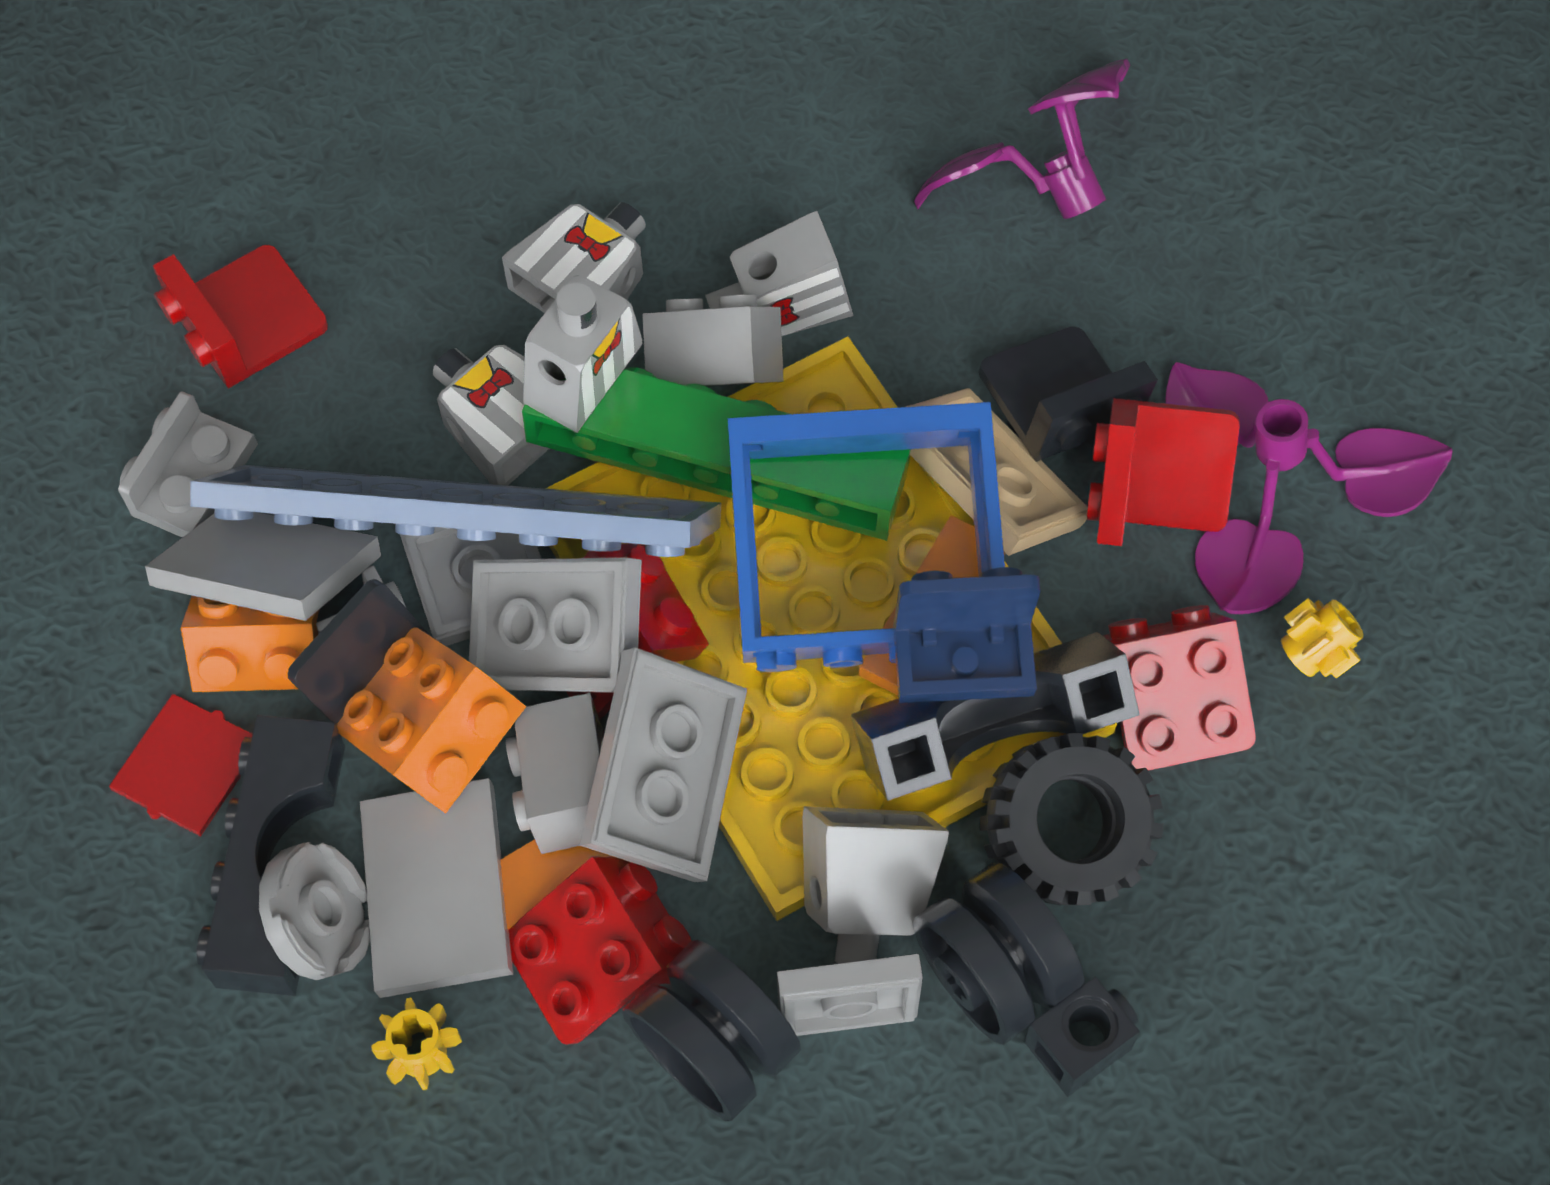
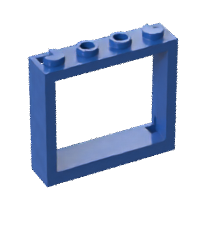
M991 402L728 418L743 663L757 662L758 671L780 672L795 669L797 667L796 660L823 658L824 667L844 668L863 664L864 655L888 653L889 661L896 663L893 628L761 637L750 459L968 446L979 577L987 570L1005 567Z

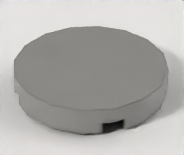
M310 842L281 850L267 864L259 885V912L266 937L279 959L297 975L320 980L352 970L365 956L370 942L369 919L364 920L362 903L367 902V890L352 862L335 847L324 843L312 845L309 844Z

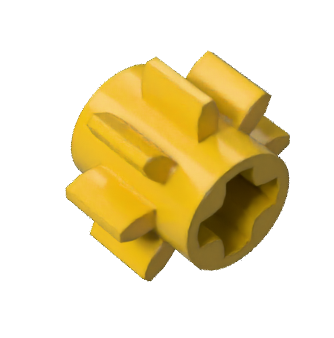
M1307 598L1284 616L1291 628L1286 631L1287 635L1281 639L1282 647L1292 663L1305 675L1312 677L1320 671L1325 677L1332 674L1335 678H1338L1361 660L1353 648L1364 637L1363 631L1350 611L1337 600L1332 599L1326 605H1323L1320 600L1313 603Z
M406 998L404 1011H401L393 1018L381 1014L379 1017L386 1030V1040L371 1045V1048L377 1059L388 1060L394 1058L386 1072L394 1085L402 1081L404 1076L408 1074L416 1078L422 1090H426L429 1085V1075H432L439 1069L447 1073L454 1072L455 1069L447 1056V1048L457 1046L462 1043V1039L457 1028L448 1027L440 1029L445 1023L447 1016L443 1005L440 1003L433 1006L427 1013L417 1009L412 998ZM424 1032L426 1039L421 1042V1052L409 1054L407 1048L412 1046V1035Z

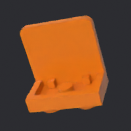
M191 596L181 625V632L192 692L298 689L288 679L287 672L290 665L318 636L316 623L319 610L304 621Z
M412 628L405 637L391 645L385 655L384 664L365 689L356 693L348 701L343 717L337 723V728L339 730L338 733L441 811L447 813L527 706L474 664L419 628Z

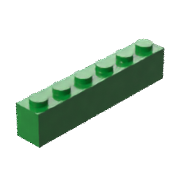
M635 367L622 371L578 433L524 404L522 410L527 443L732 499L728 418L789 414L778 411L772 405L760 400H747L744 402L718 395L704 385H681L659 379L649 371ZM911 449L750 459L753 504L887 541L907 477Z

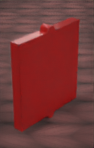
M172 694L117 773L109 788L147 808L150 818L158 819L162 816L201 837L240 779L241 775L238 767L240 747L245 737H252L253 734L226 721L223 712L220 710L210 713Z

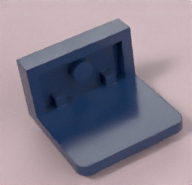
M1000 567L987 570L980 577L953 578L951 573L945 571H927L914 575L911 581L901 583L898 590L893 624L899 703L1034 696L1037 684L1031 621L1041 592L1039 577L1036 575H1022V571L1017 568Z

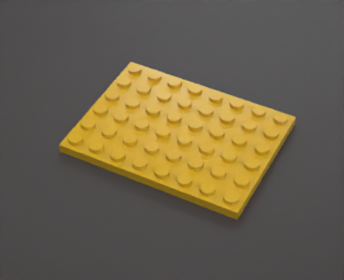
M848 336L784 368V382L754 383L728 396L744 402L747 400H760L772 405L778 411L789 414L898 408ZM911 455L907 477L887 541L753 504L761 637L882 629L896 607L899 585L903 582L911 581V578L916 574L949 517L952 515L975 527L974 520ZM597 462L545 488L721 503V527L701 540L700 545L685 548L683 556L660 558L709 642V645L696 659L678 661L676 663L747 688L719 827L776 921L805 906L802 820L804 806L920 811L945 828L986 805V803L982 802L985 789L993 787L996 778L992 775L1001 764L1007 763L1013 758V753L1037 741L1066 734L1059 732L1028 733L990 743L961 760L953 771L952 779L887 801L866 773L851 714L898 699L897 695L860 677V665L829 668L823 666V658L796 660L797 667L795 669L780 672H762L757 670V662L743 663L732 498ZM558 537V544L549 546L556 559H581L589 551L582 548V539ZM1036 607L1031 621L1034 653L1062 644ZM1117 723L1083 734V737L1098 735L1106 738L1115 733Z

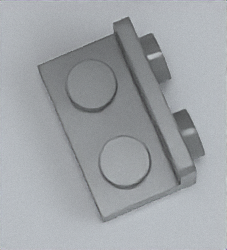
M181 391L172 405L164 408L157 416L153 425L152 435L140 454L131 458L125 465L120 477L118 491L131 516L184 537L214 514L213 508L190 507V481L245 465L258 443L253 433L200 412L194 396Z

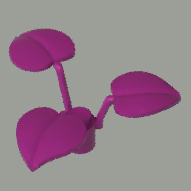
M1128 58L1111 62L1080 75L1046 94L1028 108L1031 115L1053 106L1056 109L1067 150L1044 162L1048 173L1042 175L1014 146H1004L1003 142L995 143L962 154L940 167L923 184L916 195L914 203L917 210L932 190L957 178L973 173L990 163L1000 161H1012L1034 182L1039 194L1050 190L1063 219H1069L1082 214L1105 201L1104 192L1085 155L1075 107L1079 100L1118 98L1119 83L1123 81L1130 67Z
M1176 362L1170 372L1166 389V404L1234 411L1240 419L1238 444L1246 448H1251L1255 445L1258 459L1266 465L1258 526L1256 527L1252 523L1241 519L1227 520L1225 528L1221 531H1206L1196 548L1195 567L1201 584L1218 608L1230 614H1250L1267 609L1286 597L1300 579L1304 557L1300 540L1292 533L1281 530H1269L1272 520L1279 471H1287L1300 464L1306 456L1307 448H1310L1331 479L1335 481L1346 480L1345 494L1348 501L1355 508L1381 517L1399 516L1417 508L1431 493L1452 458L1451 447L1429 437L1395 429L1369 428L1353 432L1339 441L1335 451L1338 467L1320 443L1319 431L1314 428L1308 429V415L1300 404L1287 399H1277L1269 402L1265 391L1257 383L1247 377L1227 371L1199 369Z

